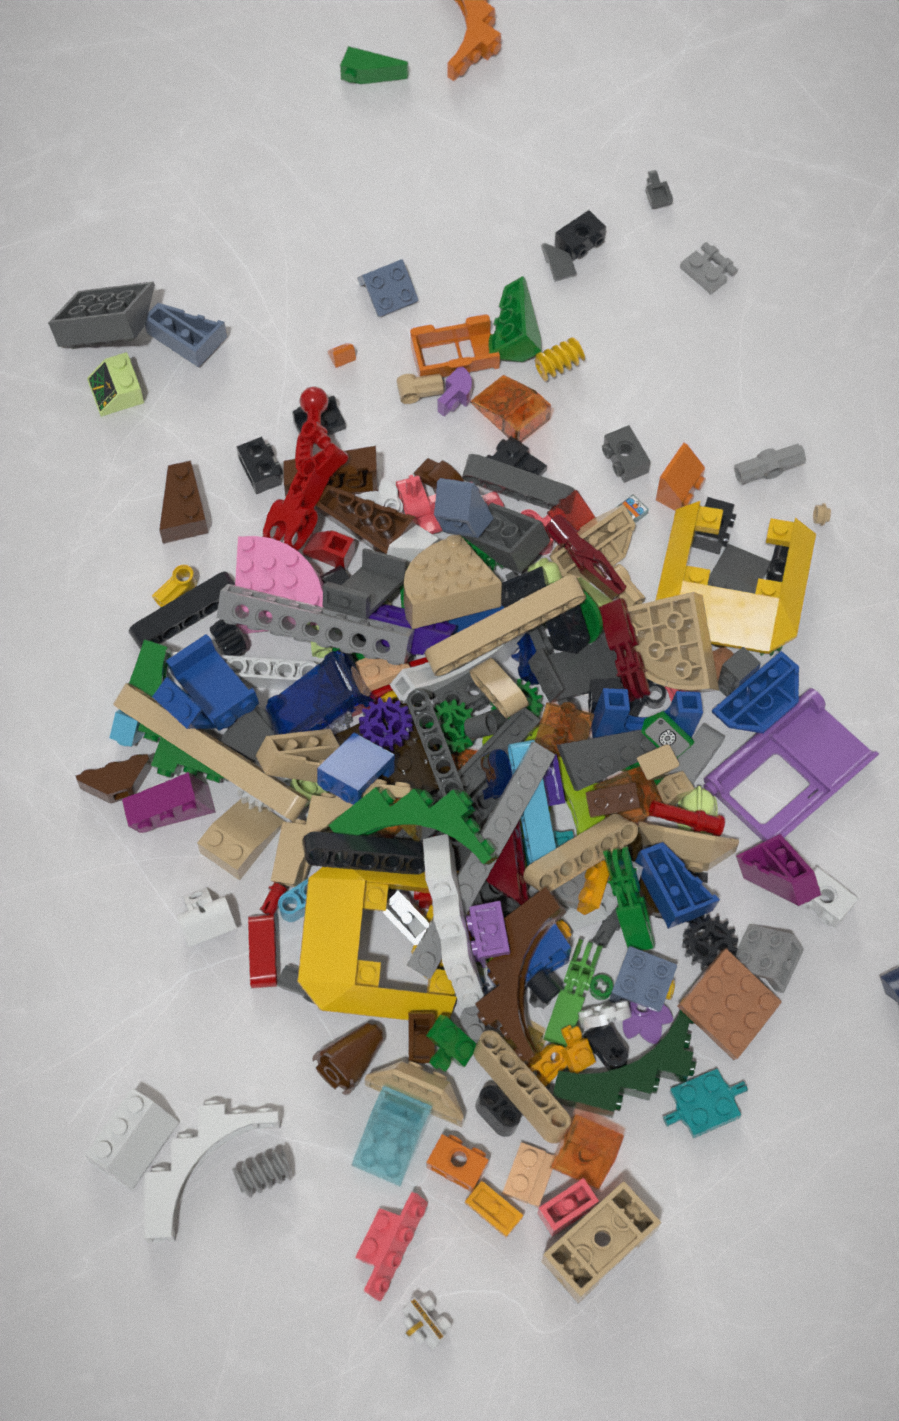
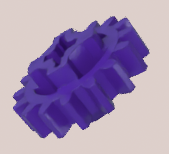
M388 697L387 702H383L381 698H378V704L375 705L370 701V709H362L364 717H359V724L361 725L359 726L360 734H363V738L370 740L383 749L385 746H389L391 751L394 748V744L400 747L403 746L402 738L409 740L408 732L413 731L411 724L412 715L408 714L407 706L401 708L400 700L393 704L391 697ZM383 718L388 723V730H386V726L383 724Z

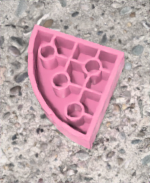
M259 536L238 537L235 586L322 607L324 583L301 553L289 545L272 538ZM241 605L242 610L249 613V609L245 605ZM264 610L266 617L272 619V614ZM287 616L291 624H296L294 618ZM310 622L311 626L317 625L315 622ZM235 624L243 634L267 631L263 629L251 630L247 628V625Z

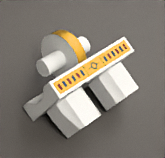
M429 1295L418 1300L416 1297L412 1298L402 1310L407 1317L403 1324L408 1329L403 1337L406 1341L414 1337L419 1345L425 1341L433 1351L444 1340L452 1325L443 1316L435 1322L432 1320L429 1313L435 1309V1303Z

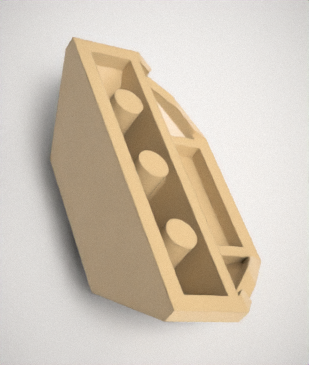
M623 504L595 517L582 526L577 534L595 549L601 551L613 567L626 557L632 531H634L636 524ZM557 544L549 557L552 562L558 565L562 577L575 575L576 578L582 577L590 583L580 574L567 551L563 547L559 551L557 550L559 548ZM594 566V568L596 569V571H597L598 573L602 574V573L600 572V570H599L597 567Z
M639 822L638 832L641 834L646 848L663 842L685 864L689 871L696 873L708 871L733 855L739 844L738 839L653 825L645 822Z
M401 1061L366 1075L364 1079L365 1086L462 1128L464 1116L451 1083L446 1081V1076L438 1072H433L432 1074L425 1072L421 1065L411 1061L408 1064Z

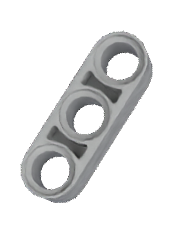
M706 723L702 724L692 738L695 741L694 744L678 757L679 767L668 772L671 775L683 771L692 785L725 739V735Z

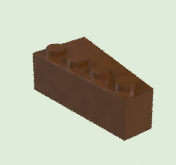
M376 446L346 450L345 452L348 454L347 462L330 476L327 485L352 494L378 491ZM295 459L284 461L285 497L298 471Z
M326 485L319 501L315 505L318 512L374 551L387 554L388 547L392 542L415 525L420 526L413 515H406L398 512L396 509L381 506L374 501L359 498L352 493Z

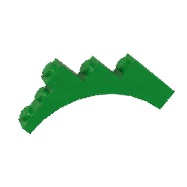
M144 640L129 684L152 697L168 676L166 660L171 658L172 651L167 646ZM140 723L138 731L144 734V739L155 743L160 739L151 764L152 767L157 769L156 774L171 778L172 774L179 776L183 767V772H189L193 776H197L198 772L207 775V780L220 784L221 780L229 781Z
M375 787L329 824L334 833L367 836L384 828L399 825H420L436 829L455 838L470 849L483 865H490L498 859L494 854L496 851L494 845L487 838L483 839L479 833L481 829L472 818L468 819V816L475 810L471 806L473 803L472 799L465 791L461 792L460 790L453 789L433 805L434 799L426 790L422 791V789L414 788L394 804L395 797L388 789Z

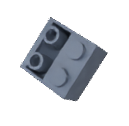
M443 478L437 481L434 516L443 532L478 538L494 519L489 511V506L485 503L479 492V488L475 483Z

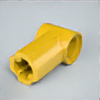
M179 565L173 570L172 577L152 595L153 600L158 606L163 607L197 586L192 568L188 565ZM184 577H189L187 581H180Z

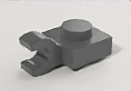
M649 171V178L646 179L648 186H646L645 192L651 208L673 204V197L667 181L660 182L657 171Z

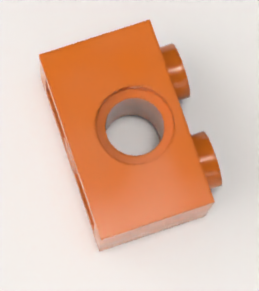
M442 1134L426 1162V1168L472 1193L489 1165V1160L485 1158L487 1155L477 1148L473 1147L471 1150L462 1145L463 1142L453 1135L446 1137ZM455 1156H462L466 1159V1164L462 1167H455L451 1161Z

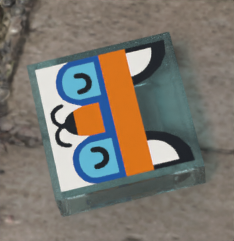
M634 494L618 505H625L635 523L649 512V509Z

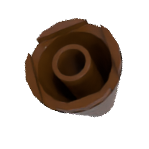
M365 1023L319 1050L312 1058L313 1062L315 1060L318 1062V1065L315 1067L317 1072L333 1089L339 1086L344 1089L342 1094L349 1095L355 1089L383 1044V1031L376 1024Z

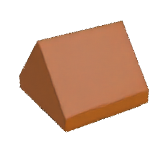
M345 343L328 350V355L335 368L356 360L353 344Z

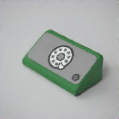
M664 711L644 719L641 730L642 734L657 748L670 745L676 758L682 755L695 742Z

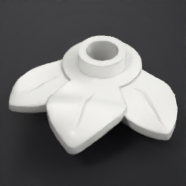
M386 479L380 481L379 492L361 493L362 499L374 501L376 504L387 508L395 506L398 512H403V503L398 498V489L392 482Z

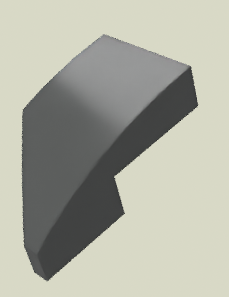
M547 243L541 245L546 263H549L554 282L576 276L577 273L570 253Z

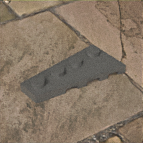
M642 729L556 745L575 791H579L637 763V757L653 751L657 747L642 734Z

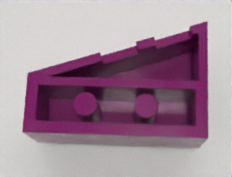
M189 772L122 799L128 827L139 833H146L155 828L216 813L209 786Z
M781 834L736 856L743 879L797 906L810 902L821 895L815 872Z

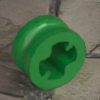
M603 974L597 975L591 980L589 989L592 997L597 1000H605L610 997L613 990V982L608 976ZM598 982L608 986L605 989V993H601L600 989L595 990L594 987H597Z

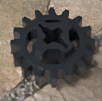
M706 915L705 921L697 917L695 920L696 925L689 923L687 927L689 931H684L683 938L686 940L683 941L682 948H688L685 952V957H693L692 965L699 962L701 964L700 970H704L706 965L710 966L717 957L718 951L724 950V948H727L732 955L737 953L738 948L735 945H737L739 940L732 937L736 930L735 928L728 930L729 922L720 923V916H717L714 921L711 920L709 915ZM703 929V934L697 935L696 938H694L695 934ZM706 940H710L711 944H714V946H710L709 942H706Z

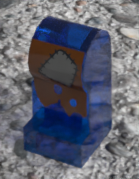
M495 749L484 754L480 761L483 771L486 772L488 788L482 790L484 800L500 798L513 776L508 755L501 749Z

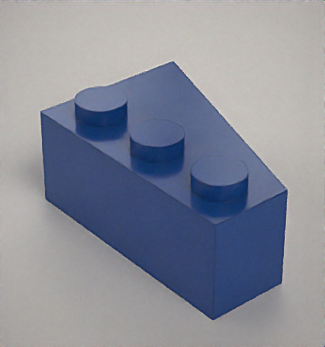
M663 842L641 850L635 863L643 867L641 878L668 929L712 912L720 901L715 894L712 895L702 885L703 882L698 877L695 878L685 868V864Z
M556 924L550 928L534 953L527 973L525 988L528 987L527 983L540 971L545 970L549 975L569 963L571 947ZM489 968L487 969V977H488V978H489L488 973L490 972ZM489 978V980H490V982L492 983V985L494 986V988L498 987V986H496V985L491 981V979Z

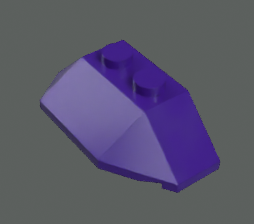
M382 604L368 617L369 619L412 629L406 619L405 609L401 607ZM442 621L415 628L410 654L423 655L431 646L452 636L456 630V625ZM380 639L381 644L385 647H390L388 641Z

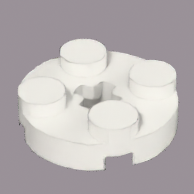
M627 1000L615 1002L613 1006L607 1007L606 1004H599L590 1007L591 1009L578 1012L581 1028L604 1026L615 1020L619 1022L632 1017Z

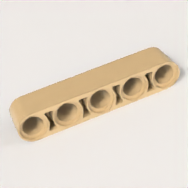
M613 814L530 864L524 871V880L538 891L545 887L553 891L604 859L603 851L610 850L612 854L613 849H621L635 840L638 834V827L627 818L619 814Z
M492 1030L484 1031L480 1035L473 1052L477 1062L544 1140L549 1143H559L570 1126L571 1118L569 1114L497 1032Z

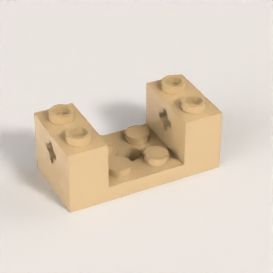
M623 1181L543 1254L541 1262L575 1301L580 1303L599 1285L600 1280L634 1248H639L659 1229L662 1222ZM599 1232H605L610 1237V1243L605 1247L598 1246L594 1240V1236Z

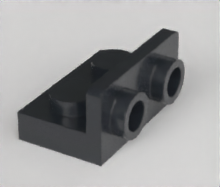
M335 396L328 397L327 409L321 414V425L327 429V435L346 429V423L337 407ZM298 407L292 411L293 423L300 434L302 426L308 419L307 414L301 407Z
M543 566L502 582L501 604L504 608L548 586L547 574Z

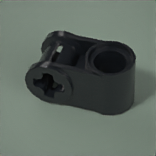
M610 1024L594 1027L583 1035L585 1039H588L592 1052L597 1055L608 1071L627 1065V1048L617 1037ZM612 1055H614V1057L616 1058L620 1056L621 1060H611Z

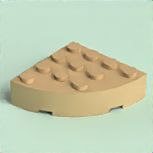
M460 535L448 536L447 539L439 541L423 550L409 564L404 578L406 619L411 628L415 629L501 607L502 582Z
M691 592L627 607L639 640V645L634 646L636 652L640 653L644 667L648 670V672H645L647 679L654 683L682 691L700 693L719 691L703 595Z

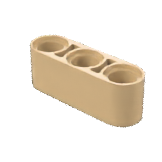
M492 658L469 670L474 683L505 718H509L528 706L524 693Z

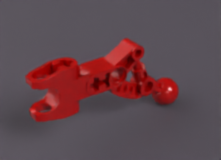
M316 386L307 387L301 393L299 399L300 407L307 414L308 421L302 426L297 438L295 463L298 471L290 485L285 500L277 499L272 504L263 528V537L271 538L270 531L272 527L277 526L272 539L280 541L284 536V543L296 551L304 545L317 524L318 515L314 507L319 501L330 476L348 460V454L331 443V438L327 435V429L321 425V414L327 409L329 400L326 392ZM314 444L323 449L313 456ZM295 533H297L298 539L296 543L292 545V538L295 535Z

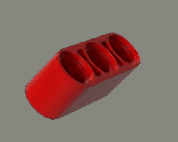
M274 915L248 916L251 989L277 987Z

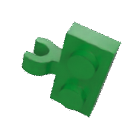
M440 1015L426 1035L439 1047L438 1051L429 1061V1064L435 1069L440 1068L443 1072H446L451 1065V1059L458 1066L465 1067L474 1054L476 1043L447 1016Z

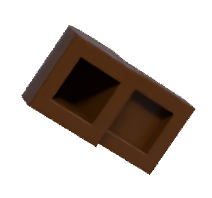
M427 458L413 473L414 476L419 475L422 483L432 487L435 494L437 481L440 478L464 482L458 471L444 460L438 463Z

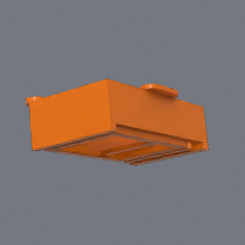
M489 315L468 317L463 324L437 329L433 325L412 328L410 330L411 349L418 377L434 374L447 377L459 367H464L468 372L489 368L499 369V352L489 354L488 340L491 335ZM470 340L474 357L462 358L458 342ZM455 343L458 359L425 366L421 349Z

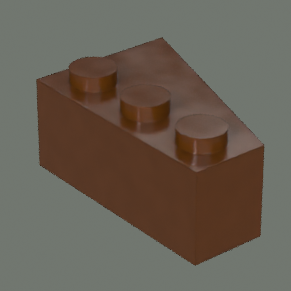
M191 460L168 465L159 528L163 544L208 534Z

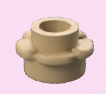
M826 503L815 505L813 511V522L823 526L831 518V509L827 508Z

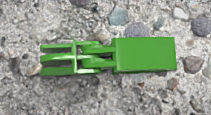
M580 938L563 983H566L565 989H561L558 994L543 1039L563 1047H567V1044L562 1036L561 1029L568 1025H571L572 1028L577 1025L579 1019L578 1012L582 1011L585 997H583L584 990H589L603 946H597L591 966L588 965L587 962L593 947V943L588 941L582 960L579 962L577 959L584 941ZM574 987H577V988H576V991H575V994L572 993L573 988H574Z

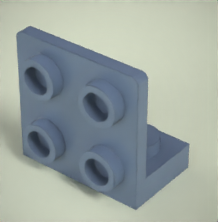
M403 259L357 278L360 286H366L378 317L418 302L417 294Z
M629 946L609 1001L615 1003L623 998L660 1012L677 965Z

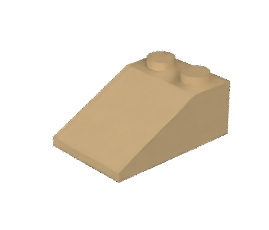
M240 799L212 823L197 842L199 851L235 878L241 880L280 831L282 822L285 821L271 811L269 812L265 807H263L262 812L258 811V806L249 809V802L242 804Z

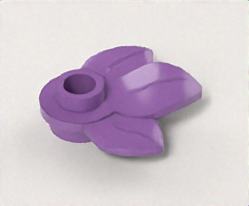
M630 1002L629 1008L632 1017L622 1022L625 1037L631 1039L640 1034L645 1041L651 1044H658L662 1035V1025L673 1022L670 1010L663 1004L660 1012L648 1008L645 1012H640L637 1009L638 1004Z

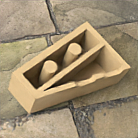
M331 729L272 735L265 737L256 757L265 775L317 782V768L339 747V744Z

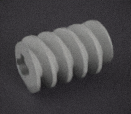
M282 1146V1155L272 1150L271 1160L263 1154L261 1164L256 1159H252V1168L242 1163L241 1173L235 1167L232 1168L241 1193L244 1192L251 1198L252 1188H255L258 1193H262V1184L264 1183L271 1189L272 1179L279 1185L282 1184V1175L292 1180V1171Z

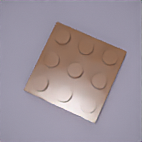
M724 949L677 1007L729 1057L736 1060L782 1001L727 949Z

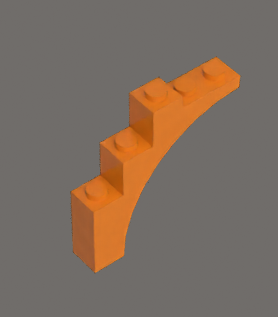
M454 0L464 16L466 32L458 51L447 62V77L452 81L464 75L473 63L478 62L480 57L488 60L501 49V33L492 28L496 20L495 8L487 3L488 0Z

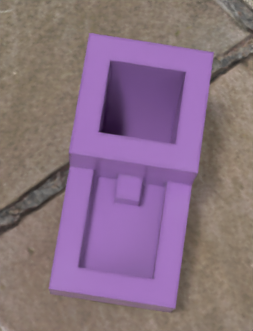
M464 367L457 368L446 379V392L437 399V412L444 417L450 411L456 410L459 403L467 407L471 401L472 379Z

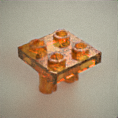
M546 702L535 742L561 757L556 745L588 739L594 714L576 710L574 704L570 702H565L562 705Z

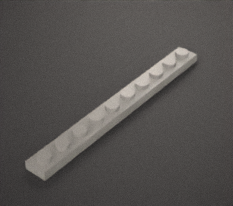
M531 742L480 833L484 840L487 838L496 849L494 854L497 858L555 754L536 742ZM472 851L469 852L457 874L464 916L469 911V907H471L496 862L495 860L490 865H483ZM434 917L406 965L430 979L442 959L441 940L434 923Z

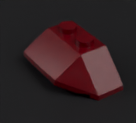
M519 819L486 880L488 884H491L500 893L521 906L529 900L527 883L524 880L525 861L521 822Z

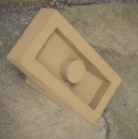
M664 745L637 757L647 780L662 779L670 775L668 772L679 767V762L670 745Z

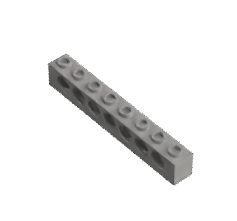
M227 584L220 590L217 618L223 619L227 624L235 625L239 623L247 625V628L251 630L263 629L270 631L275 636L287 635L300 642L312 641L316 642L320 647L328 648L332 646L340 648V651L344 653L356 652L363 654L368 659H384L392 665L404 664L410 657L414 629L369 618L365 620L325 607ZM241 605H245L249 609V613L244 612ZM264 610L272 614V619L266 617ZM287 616L294 618L296 624H291ZM310 622H315L319 626V630L313 629ZM334 628H339L343 636L337 635L334 632ZM357 633L364 635L366 642L359 640ZM380 639L388 641L390 647H384Z

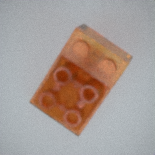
M502 375L470 401L508 438L512 436L520 442H523L550 420L551 404L536 390L505 375Z

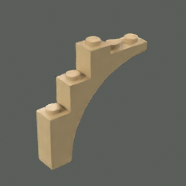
M376 779L362 793L361 798L373 788L379 787L388 789L395 797L394 803H396L409 793L412 788L407 783L396 782L394 786L387 785L386 781ZM321 793V796L312 795L307 821L297 819L292 821V823L282 822L271 881L288 887H295L305 881L311 865L305 860L302 845L303 837L307 833L315 831L333 833L329 824L353 805L344 802L340 797L330 793Z

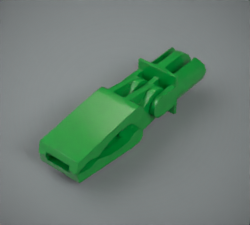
M628 846L623 847L622 852L619 848L613 849L612 855L610 850L603 851L610 877L608 883H610L613 895L617 897L618 906L616 907V913L627 948L631 946L641 951L654 949L656 943L645 898L640 897L639 894L640 885L636 874L637 868H633Z

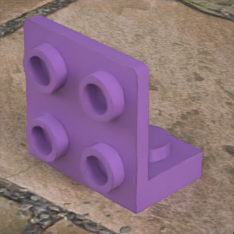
M500 901L469 907L471 915L466 916L468 930L471 937H475V940L471 941L473 956H475L476 962H481L483 968H487L486 958L510 954Z

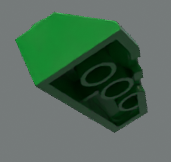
M522 276L504 286L499 303L500 315L498 318H495L493 323L496 327L495 332L490 335L488 340L489 354L499 352L501 360L524 362L531 357H535L537 353L542 352L538 324L526 279Z

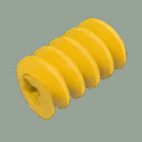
M571 337L567 341L560 342L559 345L552 346L551 349L544 350L543 353H537L534 360L535 367L544 381H548L547 373L554 378L556 377L555 369L562 374L564 373L563 366L570 370L572 368L571 362L578 366V358L585 361V355L580 343Z

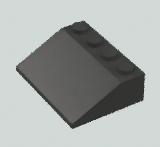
M154 281L77 291L48 322L58 347L68 346L72 348L79 344L90 346L98 342L113 343L117 340L125 339V341H131L136 339L145 326L155 288Z

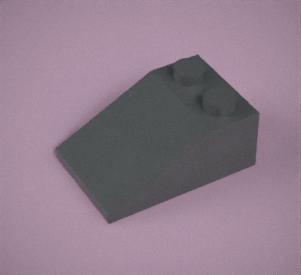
M491 503L489 511L494 519L478 538L462 536L503 567L521 573L549 544L550 539L541 521Z
M728 543L710 574L708 585L755 594L758 578L764 579L771 561Z

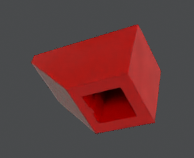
M333 530L312 533L302 554L333 567L341 565L346 571L355 554L354 539Z

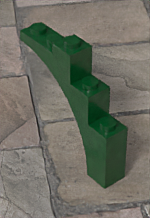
M680 1010L668 1034L659 1044L639 1060L622 1068L588 1074L558 1071L553 1097L560 1105L613 1118L615 1110L620 1111L623 1096L619 1095V1093L649 1101L651 1094H657L660 1078H656V1076L685 1083L688 1076H694L697 1061L692 1060L694 1052L684 1050V1048L689 1049L692 1034L687 1033L689 1024L694 1025V1022Z

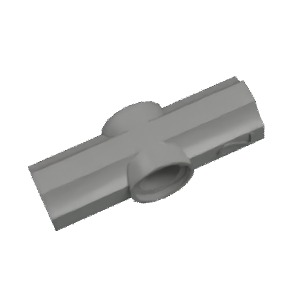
M799 444L777 451L773 448L766 449L760 452L756 458L735 464V477L738 483L740 482L741 484L763 477L766 479L776 478L784 470L804 464L806 462L805 451L802 445Z

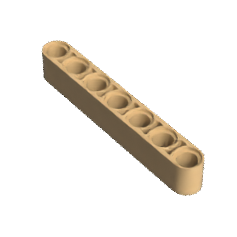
M568 575L431 646L424 654L434 675H444L581 604L586 599V596L576 576Z

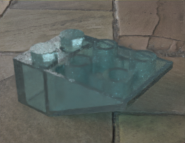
M383 1085L351 1166L400 1187L432 1116V1106Z

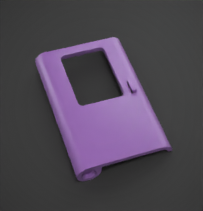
M809 688L799 696V703L764 734L756 733L703 779L705 783L703 785L704 789L710 792L712 796L717 797L763 842L779 834L785 838L879 755L877 751L873 752L825 709L826 703L824 698L813 688ZM777 754L808 781L809 786L766 824H761L730 795V792L770 757Z

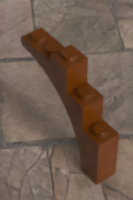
M547 887L543 888L504 918L510 954L496 956L486 963L490 970L488 976L498 987L475 1003L479 1009L477 1016L485 1026L489 1024L496 1029L500 1027L499 1029L508 1041L512 1039L516 1045L514 1051L522 1062L526 1060L533 1065L542 1058L532 1041L526 1022L524 1007L525 981L530 962L539 943L550 928L567 913L553 892Z

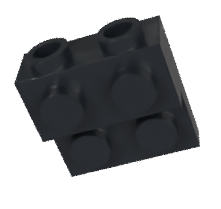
M512 436L507 441L502 439L496 447L497 452L493 456L490 454L486 456L487 458L540 476L547 471V465L531 455L529 448Z

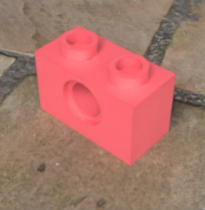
M583 1178L540 1206L537 1214L553 1237L588 1214L598 1205L599 1200Z

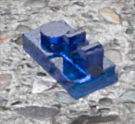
M526 632L517 642L519 647L516 650L519 649V652L511 655V657L516 662H519L518 674L520 678L525 682L529 681L531 686H535L539 682L531 671L528 661L536 653V648L531 636Z

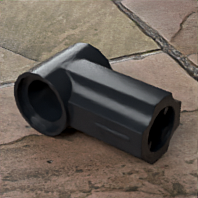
M775 545L766 580L783 581L789 547Z
M545 970L537 973L527 983V986L530 988L529 1003L534 1008L541 1007L544 1009L561 991V988Z

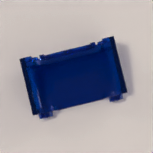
M332 651L324 657L322 662L279 695L269 698L265 710L268 712L275 735L323 730L345 712L353 713L356 711L354 706L363 704L367 708L369 707V702L374 703L376 699L348 655L343 652Z

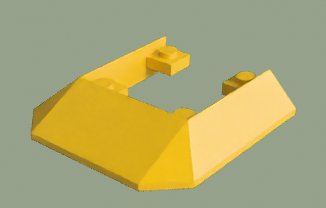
M700 501L676 509L656 600L691 592L703 595L711 644L738 649L744 646L749 651L769 654L797 638L816 533L796 517L794 522L770 518L766 543L789 547L783 581L777 582L758 578L755 594L709 586L710 569L688 566L695 531L719 535L723 510L700 506Z
M321 867L308 878L297 982L318 1009L327 1012L408 1021V1012H435V1022L440 1015L447 1016L450 1019L457 997L454 996L455 991L452 982L448 980L445 970L436 969L431 979L428 978L427 993L378 988L381 963L358 960L362 909L386 911L388 888L430 893L426 883L425 872L419 875Z

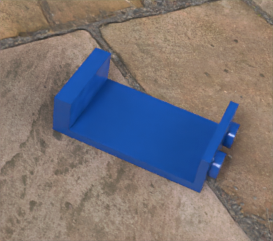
M207 634L166 660L171 674L188 695L203 708L202 712L218 731L231 726L235 720L246 713H250L260 704L254 689L251 688L249 690L215 650L213 642Z
M166 677L152 697L186 729H216L202 712L203 708L169 677Z

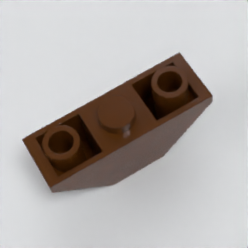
M137 754L131 756L129 760L110 762L105 767L99 769L84 770L81 774L76 775V780L81 790L112 804L136 794L152 766L148 754Z

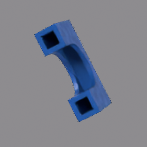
M603 688L591 718L592 738L642 729L644 719L648 717L628 715L630 712L628 689ZM676 691L670 706L664 712L691 738L703 715L700 692Z

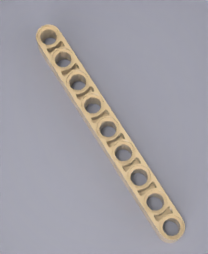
M125 683L113 703L115 707L284 817L296 821L309 799L278 778L265 775L261 767L202 729H186L154 698L137 687Z

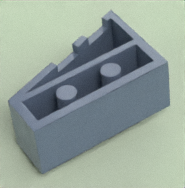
M157 303L148 312L145 322L147 334L198 368L227 338L224 321L218 320L215 322L205 319L203 315L198 314L194 316L185 313V310Z

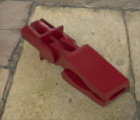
M562 515L554 516L546 525L545 530L558 544L559 548L557 550L559 551L563 547L582 576L611 600L617 598L619 594L624 592L627 586L603 553L577 534L581 530L580 528L576 530ZM594 566L600 570L602 575L596 571Z
M619 598L599 606L608 647L617 654V660H615L618 672L617 677L621 678L623 687L628 689L629 702L635 701V698L641 699L644 695H651L645 672H648V670L644 667L640 653L636 652L634 646L639 645V640L636 636L626 601L623 598Z

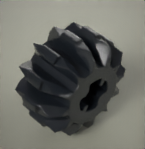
M220 619L210 627V633L223 655L239 656L247 650L246 642L236 625L227 624L223 619Z

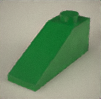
M348 46L340 64L341 80L362 85L408 79L409 66L408 61Z

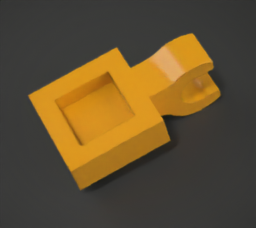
M568 1025L561 1029L562 1036L567 1044V1047L562 1049V1053L570 1073H579L596 1063L588 1039L582 1038L578 1026L572 1028L571 1025Z

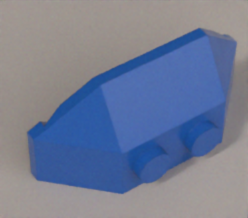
M780 651L713 708L712 713L728 728L764 734L799 703V666L785 653Z

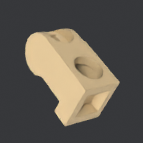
M681 771L665 776L648 796L647 801L649 804L656 800L664 804L676 806L684 796L689 795L695 788L685 773Z

